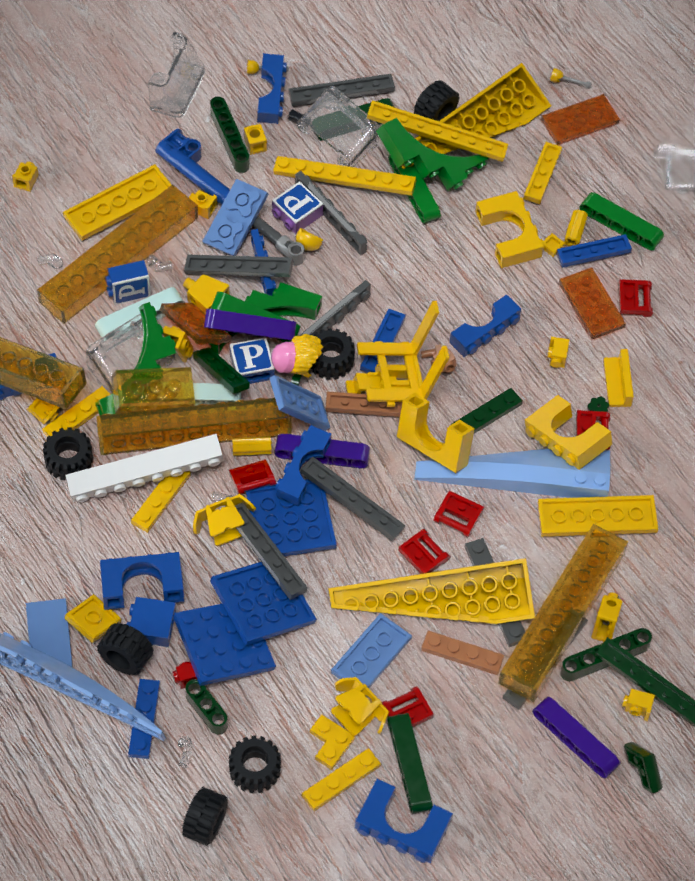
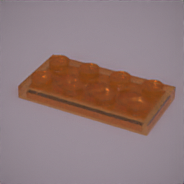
M602 94L542 115L541 121L556 145H560L617 125L620 122V118L605 95Z
M592 267L559 279V285L592 340L625 328V321Z
M161 303L160 311L190 336L196 344L205 345L206 343L220 345L221 343L230 342L231 336L226 331L204 328L206 314L194 303Z

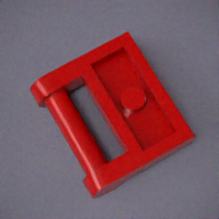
M619 280L620 314L643 315L644 317H651L653 315L650 290L652 289L651 281ZM638 289L643 290L644 306H639Z
M577 410L576 436L588 430L596 423V420H599L601 425L609 429L610 413Z
M266 459L229 470L230 477L238 494H244L245 491L266 485H276L275 477Z
M449 491L436 512L433 521L446 524L469 537L484 510V506ZM444 513H450L467 521V526L445 516Z
M425 529L419 531L398 548V551L420 574L432 572L451 558L447 552H444L428 536L429 533ZM420 541H423L438 557L435 559Z
M417 686L411 688L410 692L381 703L389 711L387 717L408 713L412 727L434 717V713ZM414 698L417 700L394 712L392 710L393 708Z

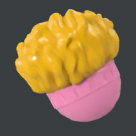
M303 334L293 337L291 342L276 345L271 354L274 368L279 373L299 374L309 378L311 374L308 371L322 354L323 346L321 345V340L316 336Z

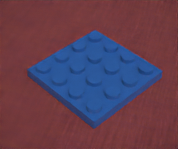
M309 479L305 480L307 482V490L299 506L277 497L276 485L262 486L246 491V498L256 507V511H250V513L284 557L337 548L326 493Z
M262 562L218 574L210 579L213 588L245 646L315 624L317 620L303 594L290 600Z
M223 604L176 612L174 614V621L200 686L273 671L276 665L266 640L245 646Z

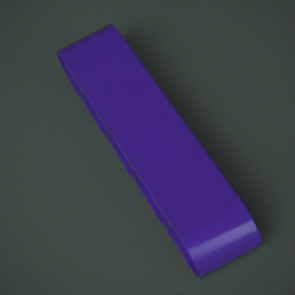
M206 309L204 328L292 341L293 337H295L297 322Z
M279 434L276 440L275 456L292 460L295 447H299L302 442L300 441L301 435ZM331 439V444L324 457L315 459L322 464L363 469L368 466L370 447L362 443Z
M547 696L532 710L534 716L600 777L607 778L620 765V761L615 754L551 697Z

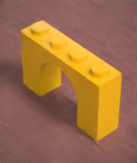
M517 191L476 202L475 213L481 226L499 221H509L516 224L522 231L519 237L496 244L495 257L501 268L542 257V252L545 249L542 239H539L537 227L532 224L530 212L526 211L524 200Z
M416 393L404 399L397 438L455 473L466 467L469 461L475 428L458 420L447 427L445 443L439 442L433 437L427 425L430 402Z
M557 395L525 419V431L529 437L535 438L542 446L552 450L556 456L562 457L569 465H573L580 470L612 445L611 431L597 422L584 433L575 437L557 435L555 433L556 429L573 417L571 403Z

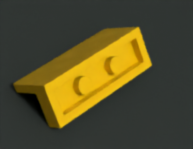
M620 349L619 357H605L603 360L609 407H631L634 398L628 349Z

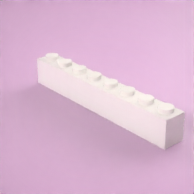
M217 434L70 473L66 475L73 502L81 503L94 496L103 497L109 492H122L127 487H140L149 481L158 482L163 480L164 477H177L186 471L195 472L204 466H217L224 459Z

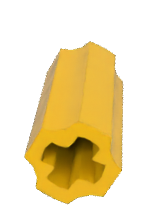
M579 209L573 211L564 238L567 246L580 243L588 216L585 211Z
M271 436L232 438L233 456L272 454Z

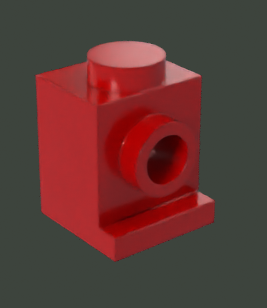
M191 662L181 663L176 667V671L172 672L175 684L179 683L181 689L185 688L188 681L197 679Z

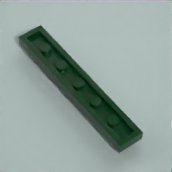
M607 637L595 655L644 691L655 695V699L695 727V700Z

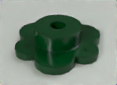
M600 396L597 399H591L588 409L590 411L608 412L607 408H609L610 404L606 402L604 397Z

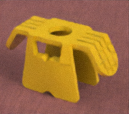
M241 494L227 497L196 511L193 532L194 534H199L202 522L208 520L210 536L214 537L215 545H223L242 537L236 528L244 525L245 522L235 505L243 502L247 509L252 512L256 511V507ZM219 506H226V507H222L220 510H219V509L215 510V509H216L217 507H219Z
M357 677L338 680L335 683V689L346 692L335 697V700L340 705L333 707L331 713L353 736H357L376 717L381 722L378 734H381L389 713L381 704V700L365 684H362Z

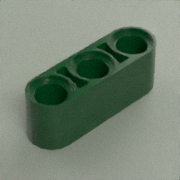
M197 679L188 681L185 691L189 704L212 733L216 735L225 733L228 728L226 712L204 685H199ZM192 690L199 691L197 694L190 693ZM210 705L211 708L203 709L202 706ZM222 720L223 723L215 724L214 721Z

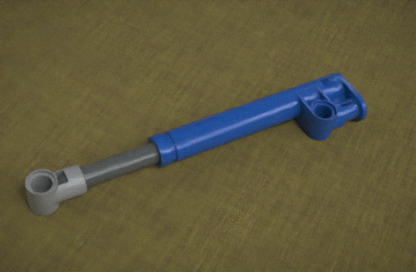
M179 128L174 130L159 142L155 152L205 193L211 196L216 195L217 202L222 206L230 189L197 163L202 157L201 143L196 139L185 137ZM257 215L252 226L274 243L275 248L286 257H292L294 266L301 265L304 262V246L299 242H294L286 235H281Z

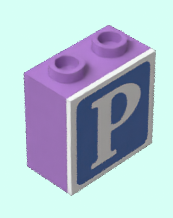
M299 181L272 200V214L275 218L280 219L288 230L296 234L299 228L304 229L323 216V203Z

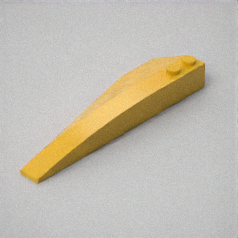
M520 63L439 122L490 138L526 125L552 105L523 63ZM420 135L415 138L427 148L441 154L459 149Z
M526 558L328 588L331 608L490 624L535 618Z

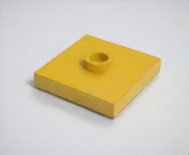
M94 594L66 613L64 618L91 643L104 636L112 624L121 623L122 618L113 610H104V603Z

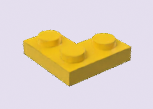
M322 714L310 729L312 735L325 742L315 756V760L333 770L355 740V736Z

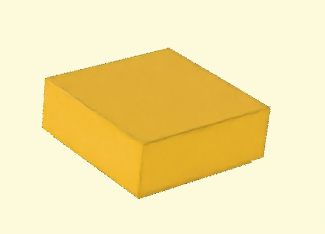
M553 233L543 240L544 251L552 257L557 255V249L564 248L566 244Z

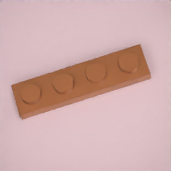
M327 391L325 411L400 417L402 402H395V407H387L386 402H369L366 394Z
M429 630L421 648L423 652L498 675L504 659L503 654Z

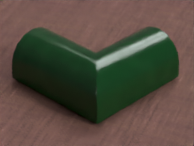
M635 742L624 744L628 763L638 769L642 787L653 794L660 791L663 785L655 754Z

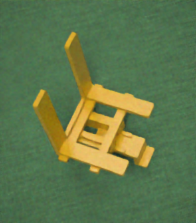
M432 301L410 343L382 341L357 343L358 354L377 355L378 364L375 367V372L356 373L353 380H346L347 393L361 394L362 391H366L369 402H386L387 407H395V402H403L404 399L414 393L427 400L449 360L447 346H442L424 381H422L417 354L439 314L437 301ZM385 356H403L405 365L387 364Z

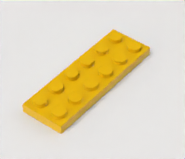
M156 164L63 211V217L83 241L175 193V190Z
M654 495L538 499L537 502L541 537L658 532Z

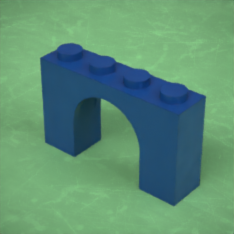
M179 552L100 560L104 610L124 608L123 588L125 583L130 578L142 574L154 576L161 582L164 601L184 602Z
M376 779L355 821V829L363 836H372L383 845L389 844L400 853L411 854L416 860L431 864L452 821L453 813L433 805L424 825L419 830L413 833L397 832L389 826L385 818V814L395 796L396 787Z

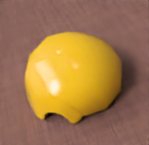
M299 228L296 233V242L301 243L304 246V250L315 251L321 247L323 239L307 232L303 228Z

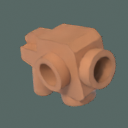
M438 344L435 345V349L421 351L422 359L433 357V360L430 361L432 365L442 345ZM448 349L449 360L442 373L452 372L457 365L456 358L450 349Z

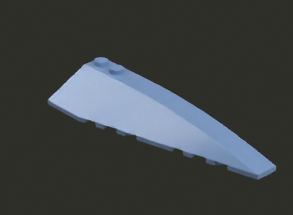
M550 449L469 456L468 465L457 473L435 460L416 461L414 480L566 498L608 497L610 451H603L580 470L573 465H569L562 457L556 456Z
M6 632L0 633L1 665L162 741L165 740L166 737L161 729L130 704L98 682L65 663L31 648L28 642L24 640L16 641L12 635Z

